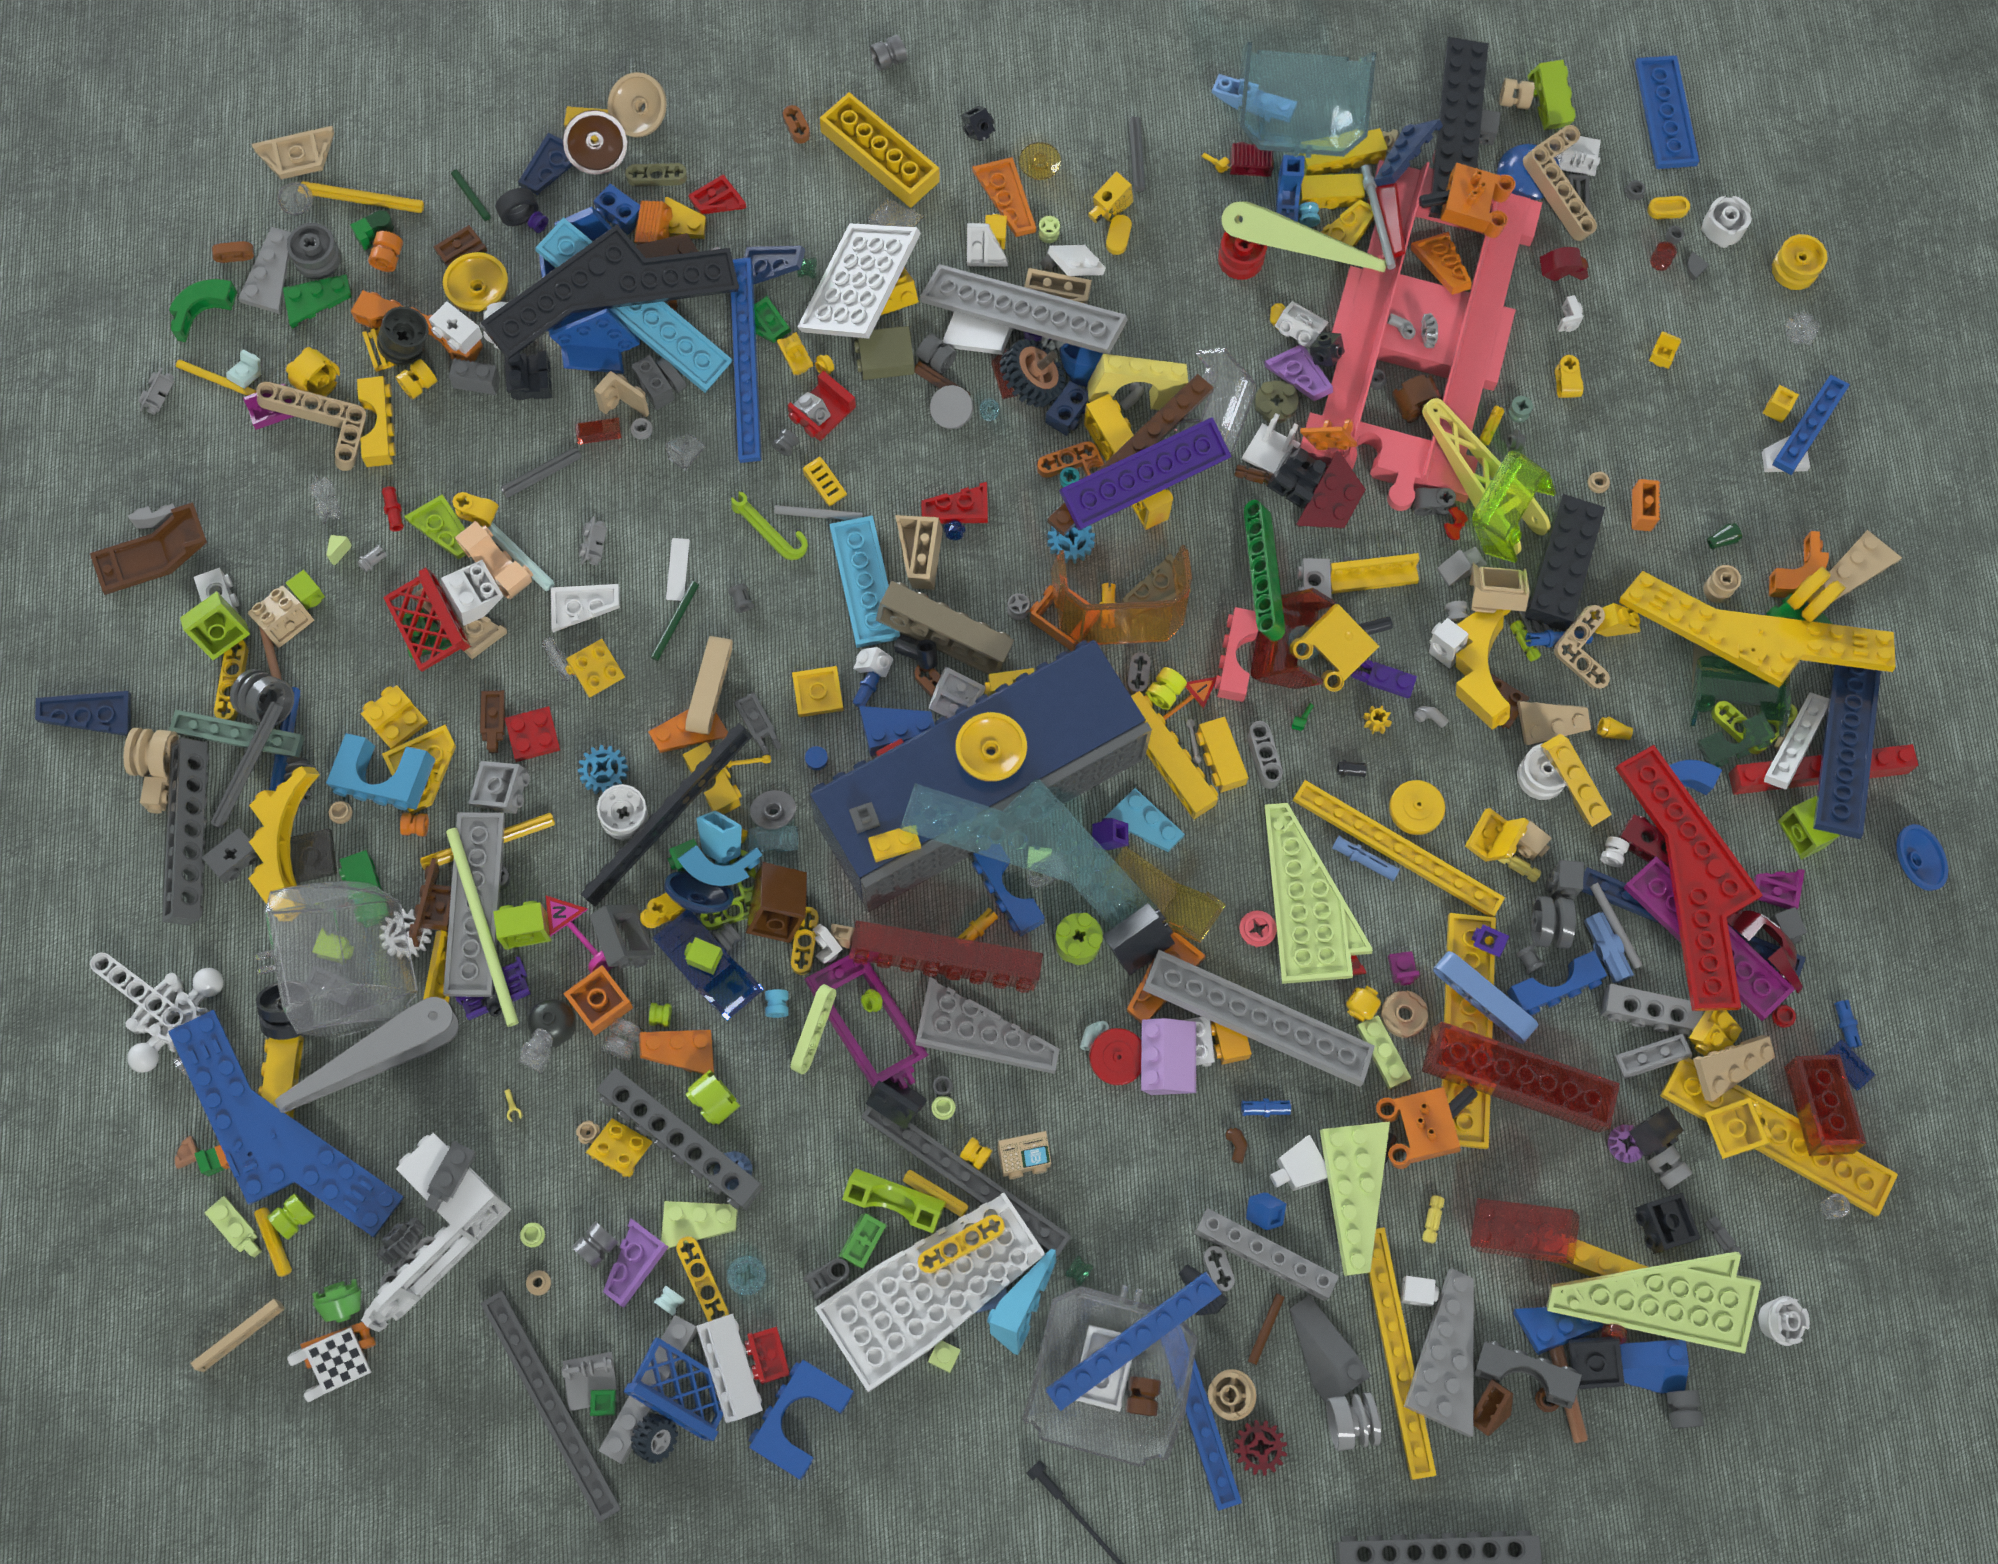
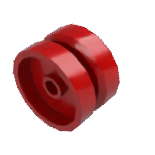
M1225 232L1220 243L1218 264L1221 270L1231 278L1237 280L1252 278L1262 269L1267 245L1249 242Z

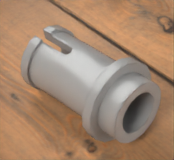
M377 545L364 557L360 556L357 564L364 572L372 571V567L384 557H387L385 551L381 552L383 549Z

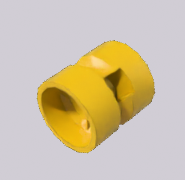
M421 359L410 365L409 371L403 370L395 376L398 384L412 400L423 393V388L428 389L437 383L435 375Z

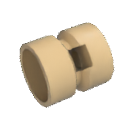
M1505 78L1500 93L1499 105L1506 107L1516 105L1519 109L1529 110L1534 94V82L1522 81L1518 83L1515 79ZM1514 89H1517L1516 98H1513Z
M1730 565L1717 567L1704 584L1703 590L1706 598L1714 603L1727 601L1740 586L1741 575L1736 568Z

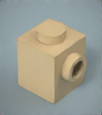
M1529 821L1527 832L1520 838L1516 847L1523 857L1533 861L1537 855L1542 858L1550 847L1547 843L1552 838L1533 822Z

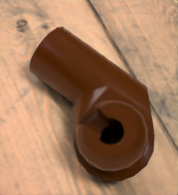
M1229 1128L1226 1131L1225 1137L1227 1140L1232 1141L1235 1147L1231 1161L1243 1164L1248 1143L1240 1129Z

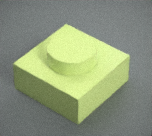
M940 1341L935 1346L928 1363L950 1373L961 1350L944 1341Z

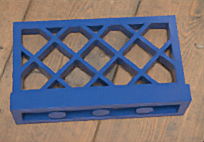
M655 1338L632 1383H628L623 1392L700 1439L714 1441L718 1434L716 1428L723 1416L721 1405L718 1406L720 1402L716 1398L710 1369L660 1338ZM660 1346L666 1350L668 1360L657 1364L655 1353ZM678 1360L685 1361L688 1373L677 1376L674 1362ZM669 1364L672 1378L661 1381L658 1367ZM653 1369L656 1383L651 1385L643 1383L641 1379L645 1372ZM703 1372L706 1375L708 1385L697 1388L694 1374ZM689 1376L692 1390L681 1393L678 1379ZM673 1381L676 1395L668 1398L664 1395L662 1385ZM709 1388L712 1402L701 1405L698 1391ZM693 1394L696 1407L688 1410L684 1407L682 1397ZM713 1406L715 1416L710 1423L704 1419L702 1409Z

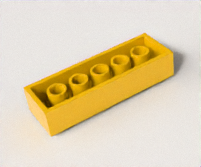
M850 92L820 117L821 133L910 208L940 182V168Z
M1110 394L1086 404L1084 426L1105 462H1107L1133 436L1130 422L1126 417L1123 418L1117 400H1113ZM1164 489L1131 505L1145 530L1169 519L1173 496L1169 489Z

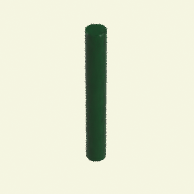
M457 169L453 170L451 175L482 219L488 221L491 218L489 212Z

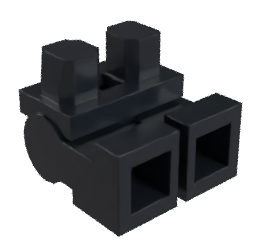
M546 350L538 351L536 355L529 356L526 353L520 354L519 352L509 360L505 357L507 393L511 394V398L515 400L553 398L551 362Z
M1293 446L1281 459L1278 468L1273 473L1266 487L1282 497L1288 493L1285 499L1302 509L1312 500L1315 487L1326 469V463L1320 459H1313L1304 449H1297Z

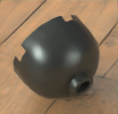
M545 999L538 1002L531 1009L528 1016V1029L531 1036L539 1044L546 1047H557L573 1036L576 1029V1017L573 1010L565 1002L558 999Z

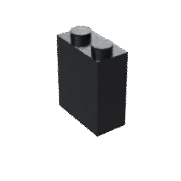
M1148 903L1102 935L1129 976L1153 960L1158 950L1164 952L1175 944L1171 937V934L1174 932L1165 921V917L1158 908L1153 910Z

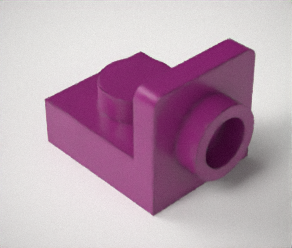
M1412 951L1388 955L1393 983H1400L1401 985L1415 983L1414 980H1417L1420 973L1419 970L1416 971Z

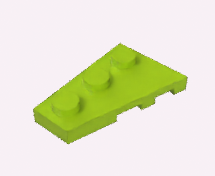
M443 494L404 516L407 522L458 560L466 556L455 539L465 528Z

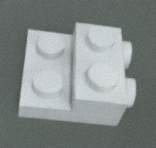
M1291 301L1282 312L1275 327L1278 328L1281 334L1297 339L1300 345L1310 347L1321 332L1325 330L1329 322Z

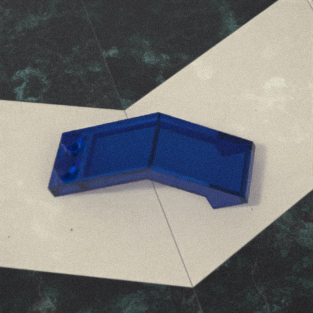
M685 910L652 938L696 991L726 1021L764 990L749 972H746L724 950L691 911ZM695 937L722 949L723 955L713 975L687 964L684 952L687 945L693 943Z

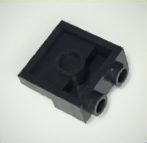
M1683 1192L1635 1208L1636 1222L1643 1227L1646 1235L1644 1238L1645 1245L1652 1250L1653 1254L1701 1239Z

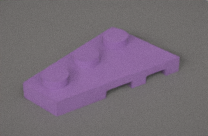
M1298 345L1264 361L1267 369L1287 383L1292 384L1297 390L1313 401L1333 393V386L1319 366L1314 365L1312 356L1302 345Z
M630 1219L627 1236L620 1245L621 1252L618 1260L613 1264L603 1290L607 1296L622 1307L626 1306L668 1249L665 1243L633 1219Z

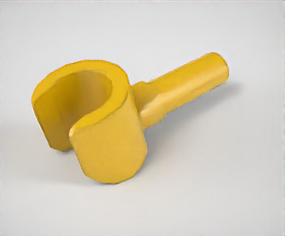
M1206 153L1202 154L1204 159L1215 165L1219 173H1223L1230 168L1228 166L1230 161L1227 157L1218 160Z

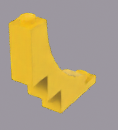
M1496 609L1495 613L1474 612L1457 624L1469 635L1466 647L1456 653V668L1465 675L1464 678L1456 683V696L1492 730L1499 725H1504L1510 718V704L1496 688L1488 665L1492 645L1497 635L1503 629L1504 616L1511 611Z

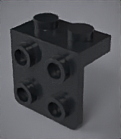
M888 1078L883 1082L879 1080L876 1083L866 1104L906 1130L924 1107L927 1100L908 1086L905 1089H901L897 1082L893 1083Z

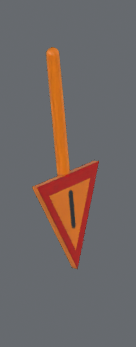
M1216 677L1187 682L1185 688L1191 695L1163 716L1164 720L1168 719L1193 698L1204 709L1216 682Z

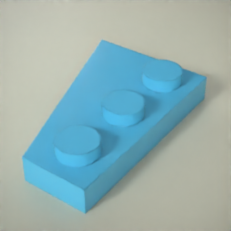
M1136 788L1104 817L1128 823V833H1132L1142 838L1143 841L1167 852L1185 835Z

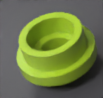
M873 989L865 991L861 997L864 1009L868 1012H878L881 1010L883 1002L881 995Z

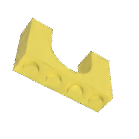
M1103 354L1088 382L1089 402L1107 394H1110L1113 399L1120 387L1133 382H1145L1152 384L1149 390L1151 409L1160 410L1188 383L1187 364Z

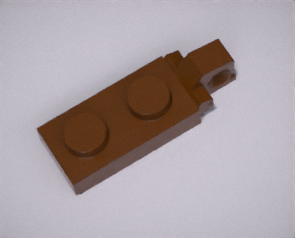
M504 690L481 691L480 734L482 741H487L489 753H498V741L503 740L505 735L506 693Z

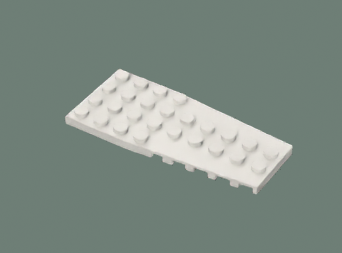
M1002 1193L992 1201L979 1206L973 1212L960 1217L952 1224L918 1241L912 1247L878 1264L815 1307V1310L866 1390L870 1392L931 1350L1040 1260L1045 1253L1006 1194ZM990 1215H998L1004 1221V1233L988 1244L935 1273L927 1274L919 1268L918 1257L920 1254ZM991 1220L989 1222L990 1227L985 1230L982 1225L978 1227L983 1234L984 1240L988 1238L986 1232L993 1230L996 1233L999 1231L998 1226L1001 1225L1000 1222L995 1223L994 1220ZM974 1231L969 1232L965 1238L966 1243L969 1245L977 1244L979 1234ZM953 1243L947 1244L944 1248V1254L947 1257H954L958 1252L957 1246ZM939 1249L935 1251L938 1256L934 1258L925 1257L926 1262L923 1263V1267L933 1268V1262L937 1259H940L941 1263L945 1262L940 1255Z

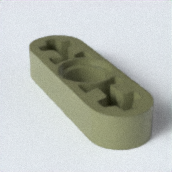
M680 163L632 164L625 171L627 182L631 186L682 185L687 181L686 168ZM654 171H659L662 173V176L655 179L651 177V174ZM676 172H680L679 177H675ZM634 173H638L637 178H633Z

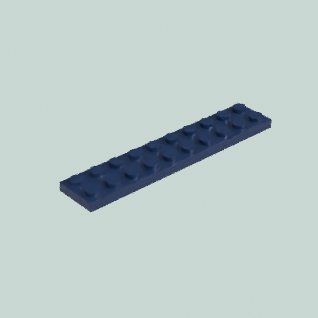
M1833 664L1813 829L1861 839L1863 836L1881 676L1880 670Z

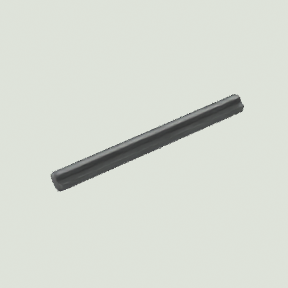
M274 701L270 702L211 819V824L215 827H224L283 710L281 704Z

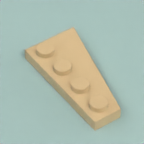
M1867 530L1829 571L1831 577L1823 587L1826 588L1836 580L1846 587L1832 602L1834 603L1875 575L1880 574L1891 565L1899 562L1902 557Z
M423 588L413 595L421 596ZM424 602L422 609L429 615L432 604ZM454 611L471 645L469 649L464 651L471 659L507 634L506 628L494 624L486 616L463 626ZM434 620L441 627V622Z
M1761 1035L1743 1041L1740 1045H1731L1725 1047V1050L1713 1051L1708 1053L1707 1056L1693 1058L1705 1100L1713 1102L1775 1058L1770 1036Z

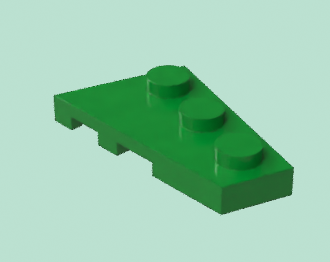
M347 274L283 288L289 324L292 329L299 326V322L307 318L309 320L314 318L316 313L325 308L330 309L352 297Z

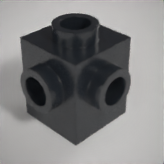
M976 106L961 115L965 125L963 129L967 137L977 141H984L990 137L989 134L995 132L993 126L994 119L985 107Z
M1321 332L1310 346L1314 365L1334 366L1345 352L1341 333Z

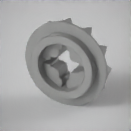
M1432 313L1424 314L1421 321L1422 342L1426 348H1434L1438 340V325Z

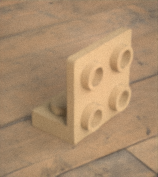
M610 371L594 389L599 410L605 414L610 409L613 410L618 405L619 399H621L645 417L649 415L644 391L638 386L633 387L630 385L627 379L620 374L616 375Z
M284 586L274 589L267 598L256 603L247 613L278 648L314 621L300 601Z

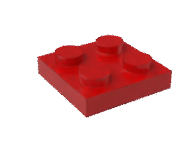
M549 706L505 718L516 762L561 750Z

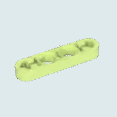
M823 984L817 990L791 1061V1069L802 1075L808 1071L812 1064L836 997V989Z

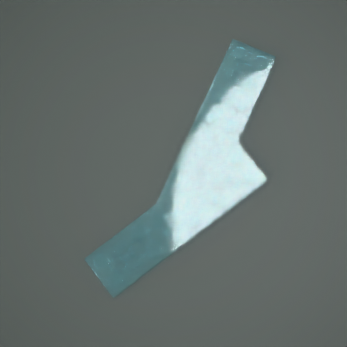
M1038 778L1023 790L1003 811L915 783L900 827L901 830L1067 881L1111 928H1114L1147 903L1153 910L1157 909V906Z

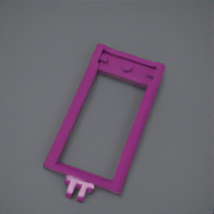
M858 949L805 978L804 980L815 998L817 990L823 984L837 989L863 975L871 989L881 995L883 1000L882 1006L913 1054L877 1074L834 1005L828 1020L872 1088L879 1080L883 1082L888 1078L893 1083L897 1082L901 1089L907 1087L904 1078L910 1085L915 1083L912 1075L914 1072L912 1065L929 1056L924 1047L915 1045L916 1034L871 967L862 949Z

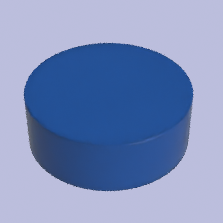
M819 746L808 749L805 754L807 766L812 770L823 769L828 763V755L825 749Z

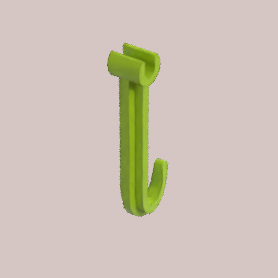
M738 492L739 502L733 497L731 498L732 510L735 513L741 514L782 557L788 560H798L806 554L808 548L807 539L800 531L796 532V537L802 546L799 549H794L747 501L746 494Z

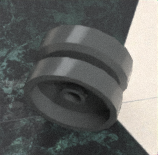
M318 223L300 225L290 233L287 239L288 253L297 271L304 277L322 279L333 274L340 265L341 253L331 231L324 225Z
M1537 896L1533 904L1531 917V937L1534 946L1547 948L1553 943L1556 948L1569 949L1574 939L1576 911L1573 899L1559 897L1554 902L1550 896Z

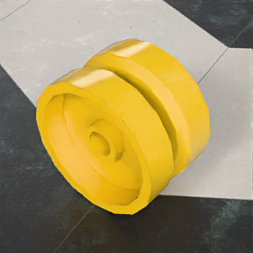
M1798 234L1791 236L1783 243L1780 251L1776 254L1772 262V274L1777 282L1788 289L1802 290L1808 288L1824 269L1827 262V251L1817 238L1810 235Z
M1823 566L1812 576L1807 577L1796 588V592L1787 600V603L1794 610L1801 608L1806 602L1809 603L1801 615L1809 623L1814 621L1846 589L1838 580L1833 581L1824 588L1823 585L1830 579L1831 573Z

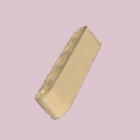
M709 636L687 714L686 731L710 734L731 657L733 640Z

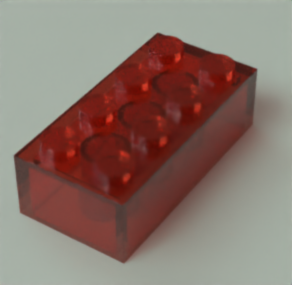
M1840 1054L1796 1056L1784 1069L1809 1156L1854 1154L1866 1144V1140Z
M1477 1198L1470 1246L1477 1252L1574 1265L1580 1216L1571 1209Z

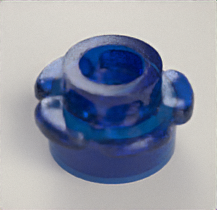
M956 520L950 521L944 526L946 537L954 541L960 540L966 531L965 526Z

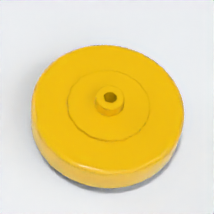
M1411 780L1401 784L1394 791L1389 802V812L1395 825L1402 831L1413 835H1423L1433 831L1442 821L1445 814V801L1440 791L1432 784L1421 780Z

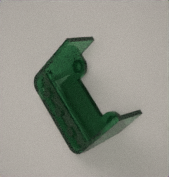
M1701 656L1697 660L1690 726L1695 727L1698 712L1711 711L1715 701H1727L1733 704L1759 706L1760 713L1764 718L1779 721V736L1784 737L1791 712L1790 674L1779 688L1722 657Z

